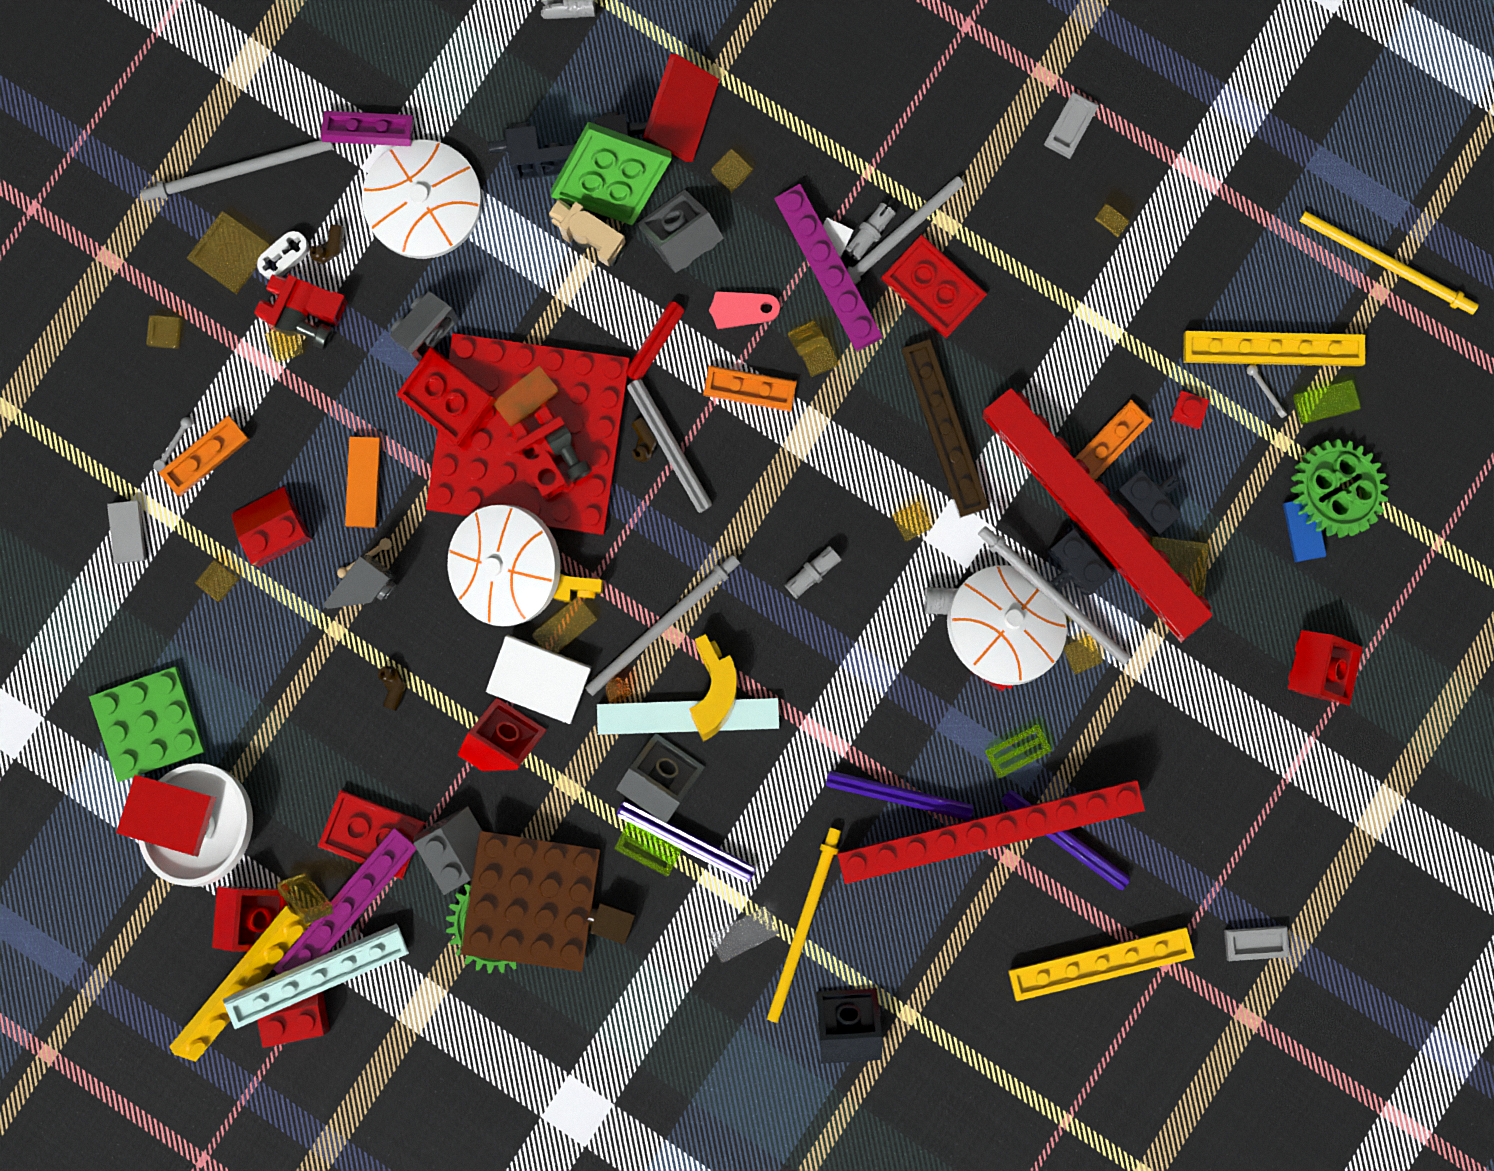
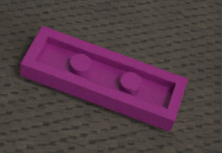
M324 111L320 135L322 142L411 146L414 119L413 115Z

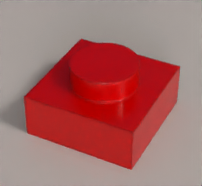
M1181 390L1170 420L1198 430L1201 428L1210 400Z

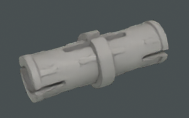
M880 203L869 220L862 222L859 226L860 231L844 249L849 256L854 255L853 258L860 261L870 245L880 239L881 231L892 217L896 215L890 207L886 209V204Z
M828 546L810 563L806 562L803 565L804 568L794 578L785 583L784 586L797 600L810 586L816 582H821L823 580L821 577L839 563L841 558Z

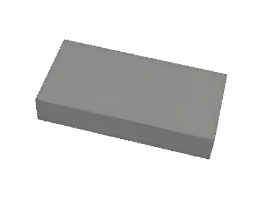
M1072 92L1044 145L1070 159L1099 105Z
M140 501L107 504L114 564L146 561Z
M1287 926L1224 930L1227 961L1290 957Z

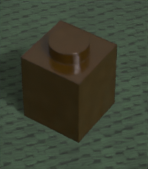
M601 902L599 908L593 906L588 919L589 925H592L590 933L625 945L636 913Z

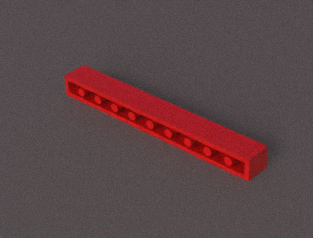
M1010 388L983 410V419L1182 643L1212 617L1213 614L1209 611L1212 608L1208 601L1201 595L1196 596L1190 590L1191 583L1181 572L1177 574L1169 566L1171 562L1167 555L1160 549L1156 551L1150 545L1148 534L1140 526L1135 528L1128 520L1130 515L1121 504L1115 505L1108 497L1110 495L1108 489L1100 481L1095 483L1088 475L1090 470L1081 459L1075 460L1070 455L1068 444L1060 436L1054 437L1048 430L1050 425L1046 419L1040 414L1036 416L1029 408L1031 405L1028 399L1021 392L1016 394Z
M1130 780L841 851L837 855L844 883L848 884L1145 811L1138 781Z

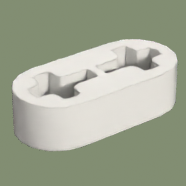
M292 231L284 234L258 258L257 266L260 273L267 279H270L272 274L283 277L306 257L309 252V243L299 232ZM294 240L297 243L301 240L299 243L301 249L298 252L290 250V241ZM282 256L276 263L278 267L276 271L273 272L271 269L266 271L268 268L266 262L271 259L275 262Z

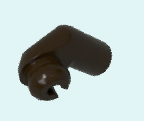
M383 666L378 671L379 680L383 681L388 690L383 706L397 711L406 684L398 669L393 666Z

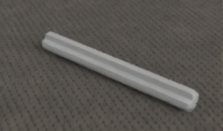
M640 379L634 380L627 388L699 513L709 509L712 506L709 497L645 385Z

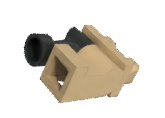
M558 199L549 212V216L553 218L552 223L559 227L563 239L571 243L574 238L578 247L584 249L591 246L598 250L597 256L599 261L608 267L610 265L614 267L621 259L626 250L624 246L626 243L625 237L592 214L584 211L583 206L577 202L570 207Z

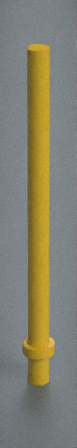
M1304 211L1299 220L1301 223L1450 303V307L1454 309L1459 307L1472 315L1477 310L1479 304L1464 297L1463 292L1459 290L1455 292L1307 211Z
M831 827L825 844L820 846L822 853L767 1016V1020L772 1022H779L833 855H837L839 850L836 849L841 831Z

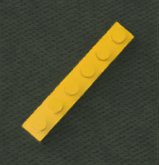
M1185 331L1183 363L1365 365V335Z
M285 906L169 1046L174 1055L195 1062L231 1020L223 999L263 982L312 922L306 914Z
M1186 927L1010 969L1008 972L1015 1000L1020 1001L1192 959L1194 954L1188 930Z

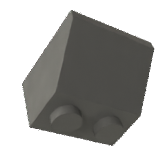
M685 189L637 223L661 258L675 273L688 267L693 260L704 252L713 249L718 242L724 239L709 212Z
M430 291L425 296L420 295L414 300L411 305L412 311L405 318L400 317L391 327L392 333L389 335L398 346L418 363L430 347L435 348L459 322V318L453 309Z
M359 556L323 606L330 609L387 599L397 586L393 583L397 575L372 556Z
M655 733L630 766L616 790L666 824L705 767Z
M468 805L414 836L413 844L443 895L467 883L472 878L479 831L483 830Z

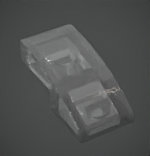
M762 907L708 935L721 963H724L778 935L779 932L766 907Z

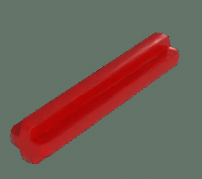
M673 301L669 302L626 370L628 377L633 380H641L683 315L684 309L680 304Z

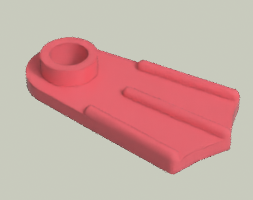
M716 292L709 312L715 321L717 329L772 321L779 315L780 304L774 296L769 294ZM765 304L771 305V312L763 313L761 311L762 306Z

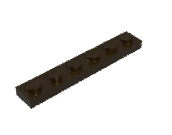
M931 340L902 348L901 352L959 519L989 509Z

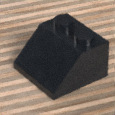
M877 988L816 992L821 1064L882 1060V1030Z

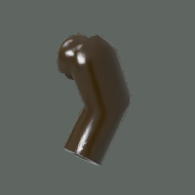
M330 225L328 241L322 245H313L309 252L311 259L315 260L316 263L324 264L337 257L342 251L345 227Z
M641 417L631 424L639 437L636 448L632 451V456L638 462H646L653 456L657 439L644 417Z

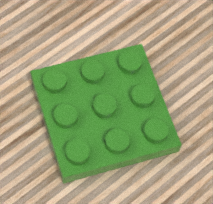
M588 122L551 188V197L572 205L577 202L584 209L633 225L672 159L671 151Z
M172 667L89 696L117 782L134 778V774L140 776L206 752L178 667Z

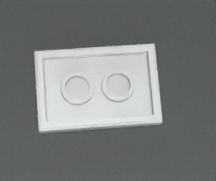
M507 635L486 692L571 724L592 667Z

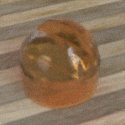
M622 678L609 680L605 688L610 703L623 700L632 694L629 685Z

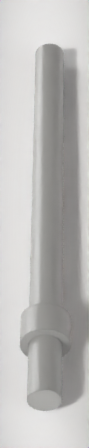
M956 176L853 268L849 266L847 271L854 284L856 285L861 280V275L962 188L964 182Z

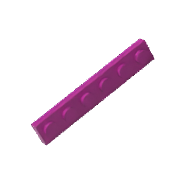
M798 184L775 197L774 199L855 350L859 352L882 339L883 336L802 186Z
M394 828L273 969L278 974H282L328 954L416 852L417 849L413 842L400 830Z

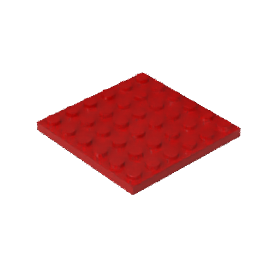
M453 333L449 360L497 400L462 448L454 444L438 430L426 510L469 516L487 506L515 505L535 514L548 528L605 535L628 378L626 370L630 365V358ZM546 406L557 417L560 416L572 435L573 447L579 460L587 461L592 468L588 475L578 481L571 482L567 475V470L570 467L560 455L553 459L568 488L547 501L542 497L514 447L515 440L510 430L511 427L522 421L526 423L531 433L541 428L542 426L534 414Z

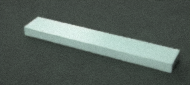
M778 698L736 700L729 719L719 731L779 729ZM701 701L597 704L598 735L698 731L690 716L689 708Z
M395 924L223 999L234 1029H237L407 955L409 952L398 925Z

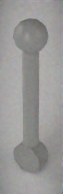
M1254 364L1249 365L1246 369L1247 374L1255 378L1281 418L1285 417L1287 412L1279 404L1258 374V367Z
M184 417L181 420V427L164 455L153 464L156 471L160 472L167 466L166 461L185 430L192 426L191 418Z

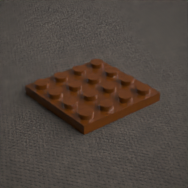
M479 831L460 955L582 972L589 928L588 919L592 908L600 850Z

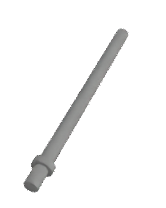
M319 140L167 183L160 181L157 182V186L140 190L143 201L159 197L162 200L167 199L173 193L333 149V144Z
M984 526L978 532V535L990 545L989 549L993 553H999L1122 665L1129 661L1131 656L1013 551L1005 543L1006 539L1001 535L997 536L987 526Z
M731 555L720 566L716 565L713 567L714 571L585 686V689L592 696L596 694L721 580L725 582L729 578L727 575L740 562Z

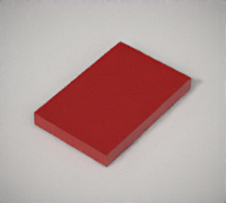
M670 54L643 138L660 148L671 151V154L685 162H693L720 79L678 54Z
M922 234L881 277L884 283L946 339L987 296L986 292Z
M432 347L428 349L396 394L461 448L497 400Z
M134 774L116 833L198 857L217 797Z
M340 790L318 847L364 864L394 828L400 830L413 842L414 836L423 831L426 822L347 791ZM413 855L394 877L404 879Z

